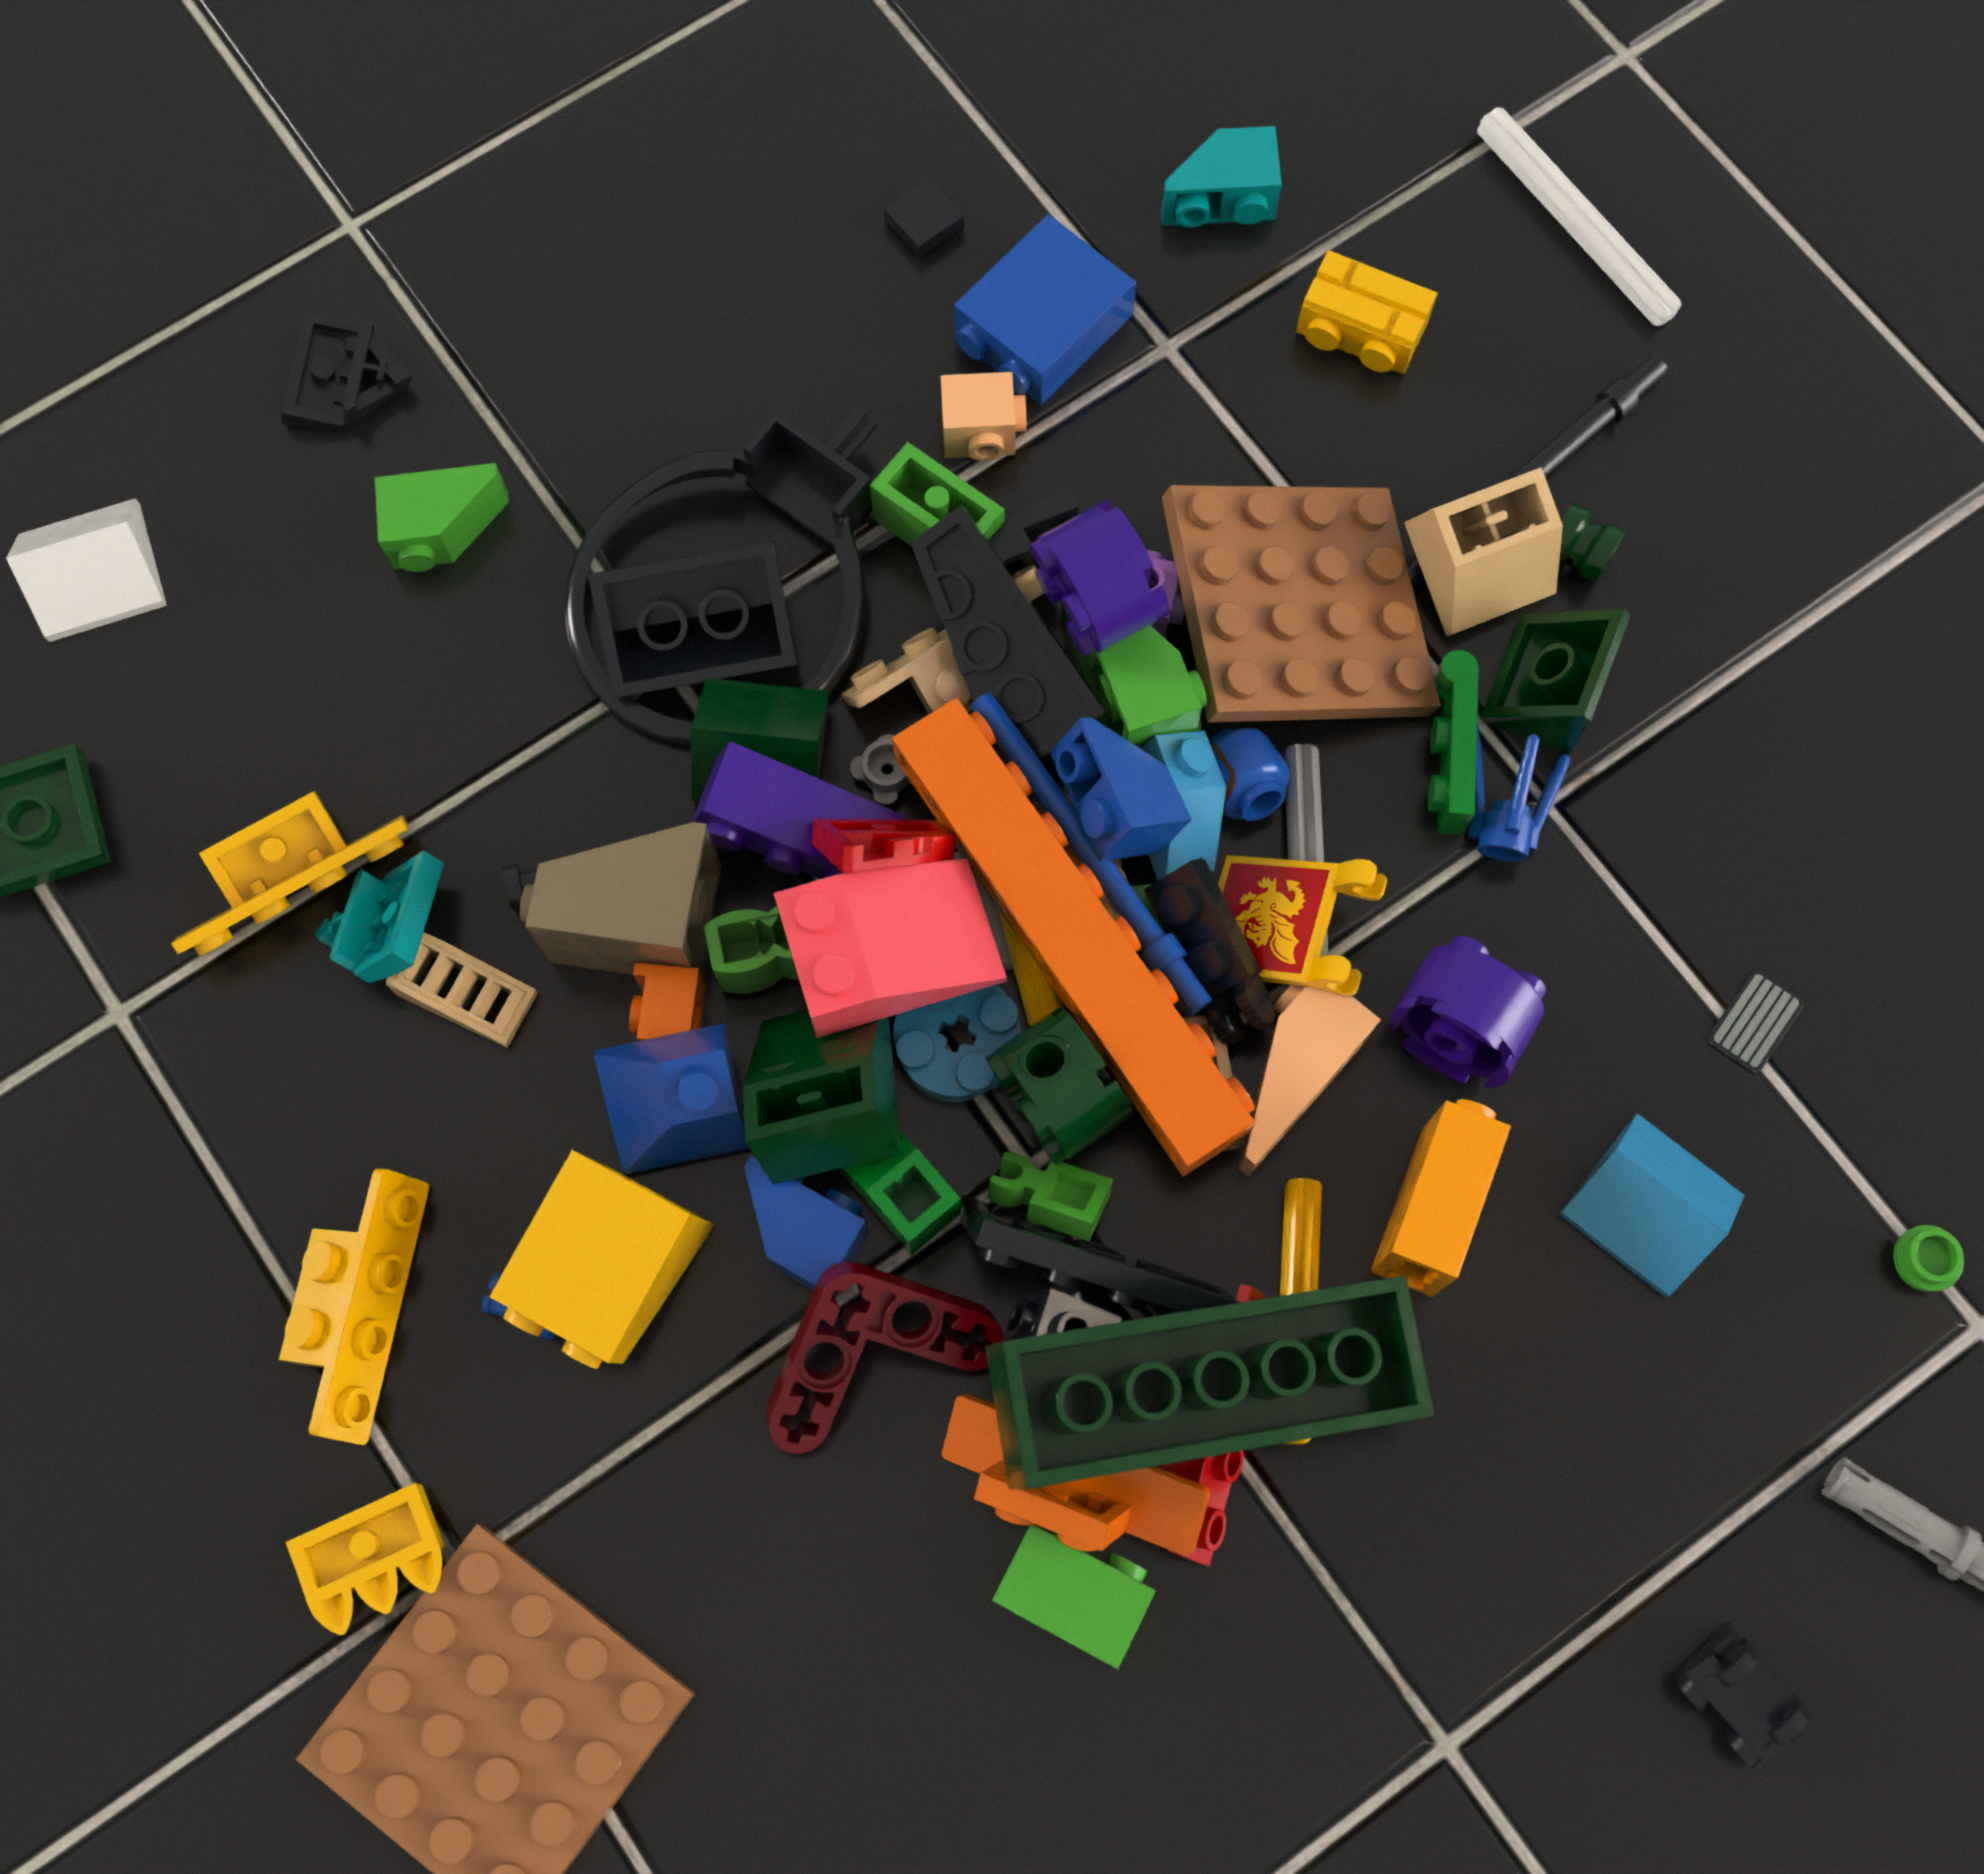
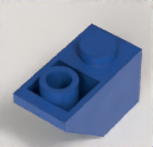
M1092 717L1079 718L1050 752L1056 765L1057 773L1068 791L1081 820L1082 828L1088 835L1099 861L1160 853L1192 820L1167 766Z
M750 1156L744 1169L766 1257L773 1268L814 1291L817 1281L826 1269L837 1263L852 1262L870 1232L866 1220L859 1217L863 1207L846 1195L831 1188L828 1189L825 1196L818 1194L802 1184L806 1177L772 1184L758 1160Z

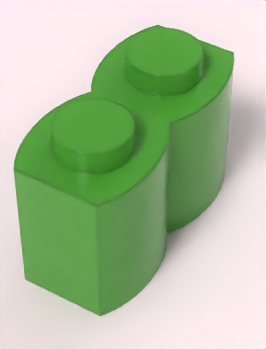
M777 906L768 913L754 909L727 912L712 919L704 926L712 970L722 991L747 994L767 989L779 982L783 977L799 980Z

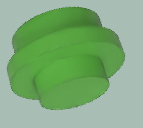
M1920 1225L1909 1229L1899 1237L1894 1247L1893 1259L1898 1274L1909 1286L1919 1291H1942L1955 1284L1962 1274L1964 1267L1962 1247L1953 1235L1940 1227Z

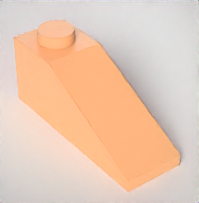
M1290 985L1274 1005L1276 1011L1281 1015L1278 1017L1271 1032L1254 1102L1255 1110L1251 1114L1255 1123L1246 1135L1238 1168L1246 1176L1249 1177L1371 1037L1380 1023L1381 1019L1353 996L1338 995L1313 987Z

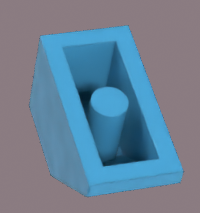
M1205 730L1155 735L1140 749L1167 766L1192 818L1160 853L1148 854L1157 880H1160L1186 863L1199 858L1206 860L1211 872L1215 870L1227 786Z

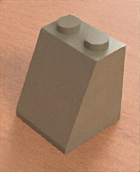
M691 822L539 863L534 884H526L520 902L521 922L525 923V927L550 963L633 975L635 962L699 968L702 972L707 947L704 926L712 920L722 864L707 824Z

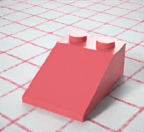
M968 858L837 874L774 893L816 1038L1007 982L1005 970Z

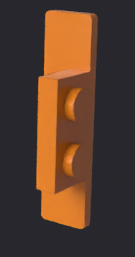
M963 1394L955 1399L942 1449V1457L949 1462L980 1474L974 1499L995 1507V1514L1001 1519L1018 1525H1039L1058 1533L1059 1541L1066 1546L1081 1551H1102L1125 1532L1183 1556H1188L1195 1550L1210 1497V1490L1206 1486L1153 1466L1031 1489H1008L995 1404L969 1394Z

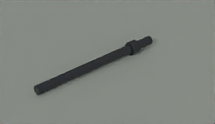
M1652 355L1625 379H1614L1596 395V403L1507 480L1542 467L1544 476L1547 477L1609 422L1621 421L1639 405V397L1667 373L1668 368L1663 359L1657 355ZM1417 557L1407 564L1408 576L1411 579L1413 590L1426 581Z

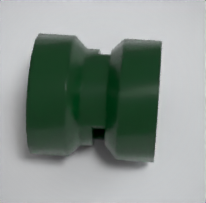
M1573 502L1561 520L1563 528L1559 563L1566 562L1571 557L1574 559L1571 565L1576 567L1578 576L1595 585L1623 541L1627 531L1613 523L1602 525L1597 522L1595 526L1590 525L1592 521L1590 510Z

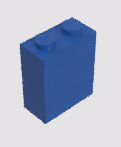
M1048 214L954 304L955 338L961 349L975 360L982 358L998 372H1012L1013 391L1020 395L1026 393L1039 405H1042L1133 315L1136 281Z

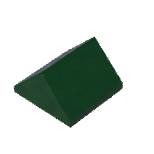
M1625 608L1521 614L1480 718L1490 726L1527 739L1531 734H1535L1540 739V745L1569 755L1592 720L1629 622L1630 613Z
M706 678L691 726V800L693 802L700 801L716 757L729 741L820 779L829 691Z

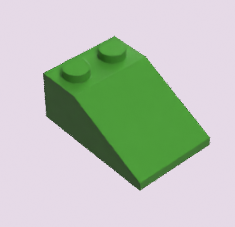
M1062 602L1061 620L1082 675L1108 711L1106 715L1100 718L1101 724L1139 748H1142L1155 735L1201 731L1200 715L1202 708L1207 706L1206 692L1196 670L1187 671L1179 650L1154 628L1148 626L1100 653L1094 651L1084 657L1067 629L1066 622L1071 619Z

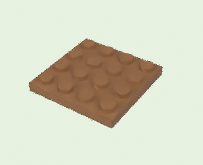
M1170 485L1161 498L1196 668L1206 692L1207 706L1205 707L1208 723L1428 717L1441 707L1411 579L1408 576L1407 562L1389 488Z
M476 1524L442 1568L436 1592L432 1594L424 1592L296 1760L433 1874H565L693 1698L695 1692L484 1525Z

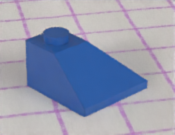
M724 1023L594 1050V1059L623 1175L749 1148L745 1142L744 1108Z

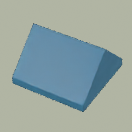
M1637 1113L1563 1207L1559 1215L1667 1298L1728 1235L1745 1195Z

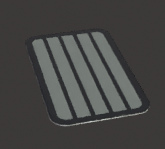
M1754 970L1750 973L1710 1032L1709 1041L1713 1046L1750 1071H1760L1802 1010L1804 1001L1801 996L1765 972Z

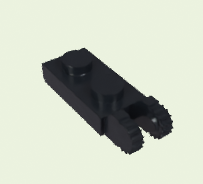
M1203 858L1192 860L1146 887L1144 891L1166 934L1173 933L1187 952L1184 961L1212 998V1001L1204 1008V1016L1209 1026L1213 1028V1033H1215L1217 1039L1222 1044L1225 1043L1226 1046H1232L1245 1038L1244 1034L1246 1031L1243 1018L1239 1016L1240 1012L1229 992L1234 987V999L1239 1009L1243 1011V1017L1247 1019V1023H1250L1252 1028L1256 1027L1257 1030H1263L1276 1021V1009L1259 975L1262 970L1206 860H1203Z

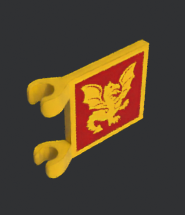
M1226 855L1218 886L1262 970L1259 973L1262 981L1313 987L1343 996H1353L1357 993L1362 973L1357 969H1351V962L1343 956L1325 955L1320 957L1338 892L1372 901L1382 898L1387 884V877L1381 873L1376 874L1377 866L1370 860L1354 859L1342 863Z

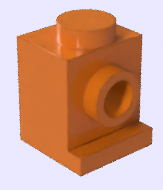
M634 963L633 976L640 986L643 996L634 995L632 999L629 1029L631 1034H637L636 1039L638 1041L701 1028L707 984L699 968Z

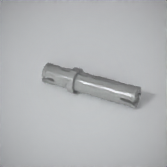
M1846 1457L1841 1458L1836 1463L1825 1480V1487L1822 1489L1823 1496L1835 1501L1844 1508H1848L1870 1524L1923 1554L1927 1559L1938 1565V1572L1953 1581L1960 1578L1984 1592V1542H1982V1536L1979 1532L1967 1525L1959 1528L1953 1523L1944 1520L1899 1490L1867 1473L1866 1470L1854 1464Z

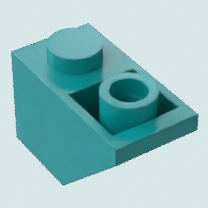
M1276 127L1217 129L1165 180L1161 210L1162 226L1181 225L1184 227H1197L1205 223L1225 222L1255 224L1260 221L1275 220L1282 187Z

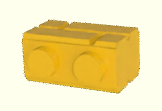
M1328 250L1303 301L1296 332L1305 335L1307 341L1318 349L1331 351L1338 348L1358 356L1361 362L1371 370L1377 372L1393 370L1404 375L1428 324L1438 293Z

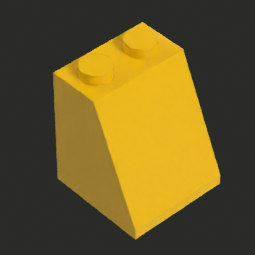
M571 1150L489 1297L508 1307L502 1317L507 1322L538 1337L543 1328L548 1329L566 1339L561 1349L562 1352L591 1368L598 1369L602 1360L607 1363L624 1364L708 1237L714 1223L611 1167Z

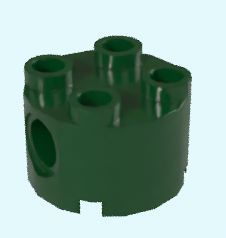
M1061 1006L985 1057L988 1065L1002 1084L1001 1088L1021 1118L1025 1117L1035 1131V1137L1055 1165L1066 1158H1071L1134 1115L1132 1107L1116 1080L1112 1082L1110 1075L1104 1067L1107 1065L1072 1016L1066 1010H1063Z

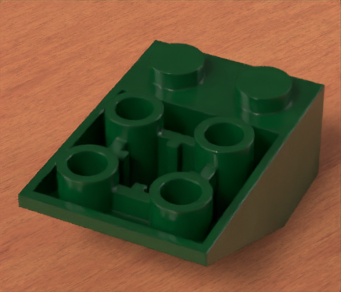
M808 1009L762 1021L743 1084L745 1142L772 1184L901 1153L889 1017L820 1038H816Z

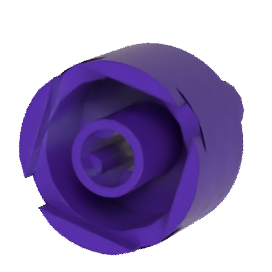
M1109 499L1096 504L1037 537V541L1030 544L1032 554L1040 567L1035 570L1037 579L1045 595L1053 605L1062 600L1071 619L1066 622L1067 629L1084 657L1094 651L1100 653L1169 615L1170 607L1163 585L1151 591L1147 583L1150 581L1148 569L1154 567V564L1145 546L1118 506L1111 509Z
M1456 936L1450 945L1435 947L1427 953L1389 1017V1025L1393 1032L1398 1025L1401 1026L1408 1035L1402 1046L1414 1058L1431 1070L1463 1084H1466L1470 1075L1485 1077L1488 1079L1483 1088H1496L1506 1083L1544 1016L1542 998L1546 993V988L1535 975L1522 970H1513L1499 960L1489 956L1488 950L1477 940L1467 936Z

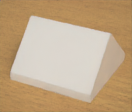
M136 498L20 533L6 557L40 630L48 642L167 606L141 506Z

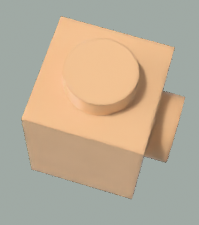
M1012 372L941 375L945 458L971 457L979 461H991L1002 455H1015V432L1027 431L1025 395H1014Z

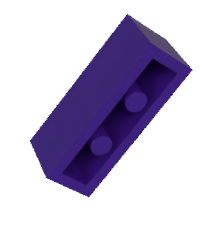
M729 741L716 757L692 822L707 824L713 843L717 846L729 850H740L742 846L764 855V863L775 870L793 875L803 871L817 878L824 879L843 873L812 845L813 818L905 820L906 816Z

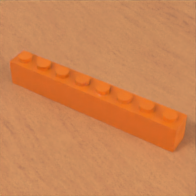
M956 697L892 737L895 760L935 818L956 834L955 847L963 859L968 858L974 875L1076 1023L1098 1051L1107 1068L1183 1177L1246 1136L1255 1123L1249 1114L1255 1110V1106L1248 1092L1234 1076L1225 1080L1211 1060L1217 1053L1205 1031L1196 1022L1187 1026L1173 1006L1179 999L1167 977L1158 968L1152 972L1147 969L1136 951L1141 949V944L1129 923L1122 916L1112 919L1099 899L1104 896V891L1096 876L1086 864L1083 863L1078 867L1074 865L1063 849L1064 846L1068 845V841L1058 822L1049 812L1041 816L1027 798L1028 795L1032 794V790L1022 771L1013 761L1004 765L991 747L996 744V738L984 717L978 711H974L969 715Z

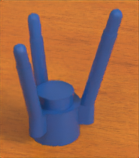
M1477 722L1475 815L1470 822L1468 837L1479 840L1477 849L1483 856L1505 862L1526 861L1529 852L1537 851L1540 830L1564 779L1565 772L1570 763V757L1567 754L1559 756L1530 817L1531 808L1525 804L1540 739L1535 734L1529 735L1523 758L1521 759L1512 800L1493 802L1492 810L1486 812L1481 742Z

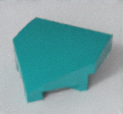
M423 850L387 873L383 880L378 879L361 868L355 876L344 913L335 912L332 920L326 917L315 932L318 940L330 946V959L352 971L355 976L368 983L385 979L413 966L444 863Z

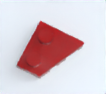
M813 818L812 845L842 873H855L954 859L956 834L938 820Z

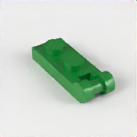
M1453 650L1443 658L1438 673L1434 677L1442 709L1441 717L1435 716L1433 719L1430 751L1432 754H1440L1439 775L1433 774L1431 777L1428 809L1429 812H1438L1437 834L1462 836L1475 815L1479 666L1476 658L1468 651Z

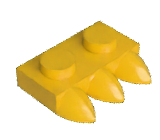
M419 1483L411 1484L286 1542L309 1609L323 1627L338 1635H345L350 1625L353 1614L352 1591L354 1590L371 1608L386 1615L391 1613L398 1590L397 1571L400 1569L414 1586L430 1594L435 1593L442 1574L441 1550L446 1548L423 1485Z

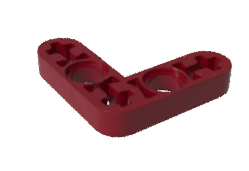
M845 1261L834 1264L826 1269L817 1281L767 1402L765 1416L771 1439L780 1449L796 1454L812 1451L822 1444L831 1428L867 1339L955 1368L978 1371L988 1367L985 1347L1004 1341L1002 1328L992 1312L980 1303L859 1263ZM851 1283H857L858 1290L863 1299L861 1302L850 1300L841 1317L845 1330L851 1331L847 1334L834 1325L839 1314V1305L833 1293L835 1290L846 1292L850 1288ZM917 1301L927 1306V1319L917 1330L905 1332L896 1329L892 1325L893 1314L903 1303ZM944 1312H947L945 1318L953 1329L970 1333L974 1329L975 1324H979L985 1336L983 1342L972 1340L968 1348L964 1349L954 1332L942 1329ZM828 1342L835 1344L841 1349L840 1360L830 1371L823 1373L813 1372L804 1365L806 1353L815 1344ZM798 1381L804 1387L811 1390L806 1403L811 1423L799 1422L795 1430H788L783 1415H795L799 1411L804 1399L800 1384L795 1383Z

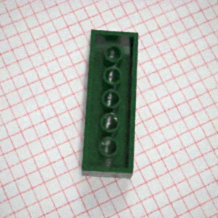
M1406 1276L1002 1341L985 1347L1008 1489H1031L1434 1416Z

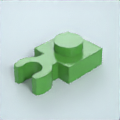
M1004 1152L1001 1160L1000 1176L992 1175L990 1178L988 1199L1006 1207H1014L1021 1204L1029 1206L1027 1221L1090 1241L1110 1198L1113 1179L1063 1162L1055 1165L1051 1160L1046 1170L1043 1171L1034 1168L1033 1163L1021 1154Z

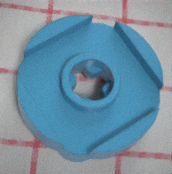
M993 985L897 1014L894 1022L893 1037L898 1061L916 1088L935 1099L947 1102H963L973 1100V1096L982 1095L990 1089L993 1091L1002 1085L988 1065L985 1057L1022 1031L1016 1004L998 985ZM957 1022H964L968 1024V1033L976 1037L972 1046L961 1044L957 1052L947 1050V1038L940 1034L945 1026L954 1027Z

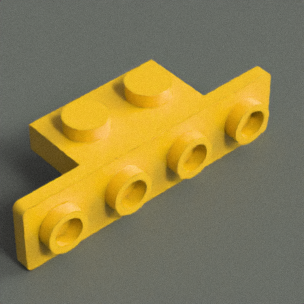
M314 790L199 853L232 908L180 935L171 945L177 954L191 947H194L199 956L210 952L234 937L228 928L251 915L256 925L291 906L285 897L307 884L315 894L346 877L348 874L342 865L365 853L371 863L403 846L404 843L398 834L406 831L409 828V824L404 816L401 815L347 845Z
M377 1168L372 1174L358 1232L312 1229L308 1247L302 1261V1270L290 1317L285 1327V1337L279 1360L298 1365L324 1368L309 1425V1433L312 1436L358 1445H365L369 1440L429 1193V1184L427 1182L389 1169Z

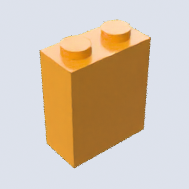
M1460 1099L1457 1100L1456 1104L1446 1100L1422 1128L1372 1265L1371 1273L1386 1279L1406 1276L1408 1288L1430 1297L1435 1296L1458 1278L1511 1125L1495 1120L1496 1113L1492 1109L1470 1100Z

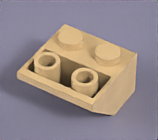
M1542 467L1438 506L1404 522L1446 637L1556 594L1563 525Z

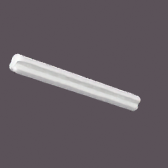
M1497 107L1486 114L1480 121L1481 124L1477 130L1479 136L1654 326L1660 327L1671 320L1682 305L1681 300L1503 108Z

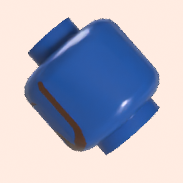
M1256 728L1225 729L1215 734L1209 740V743L1227 786L1223 815L1231 819L1257 821L1272 814L1285 800L1286 789L1290 779L1287 764L1265 733Z

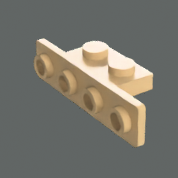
M1035 565L1025 567L1013 574V577L1030 601L1044 593L1035 573V570H1037ZM934 628L924 630L907 640L902 645L905 654L885 666L883 660H878L857 671L850 678L854 686L841 694L847 705L861 708L901 682L909 679L928 714H931L956 697L967 712L972 711L971 705L973 703L964 676L960 674L952 653L954 650L946 629L936 633Z

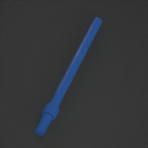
M988 692L977 698L972 703L971 709L978 711L984 717L996 738L999 748L1009 762L1013 761L1022 771L1031 787L1032 794L1045 812H1049L1063 830L1070 847L1080 861L1086 864L1096 876L1104 894L1118 914L1129 923L1138 937L1141 946L1144 948L1141 957L1151 971L1158 968L1167 977L1177 996L1191 1015L1203 1009L1212 1001V998L1184 961L1187 952L1174 934L1169 933L1166 935L1112 860L1099 861L1088 835L1082 828L1077 811L993 694Z

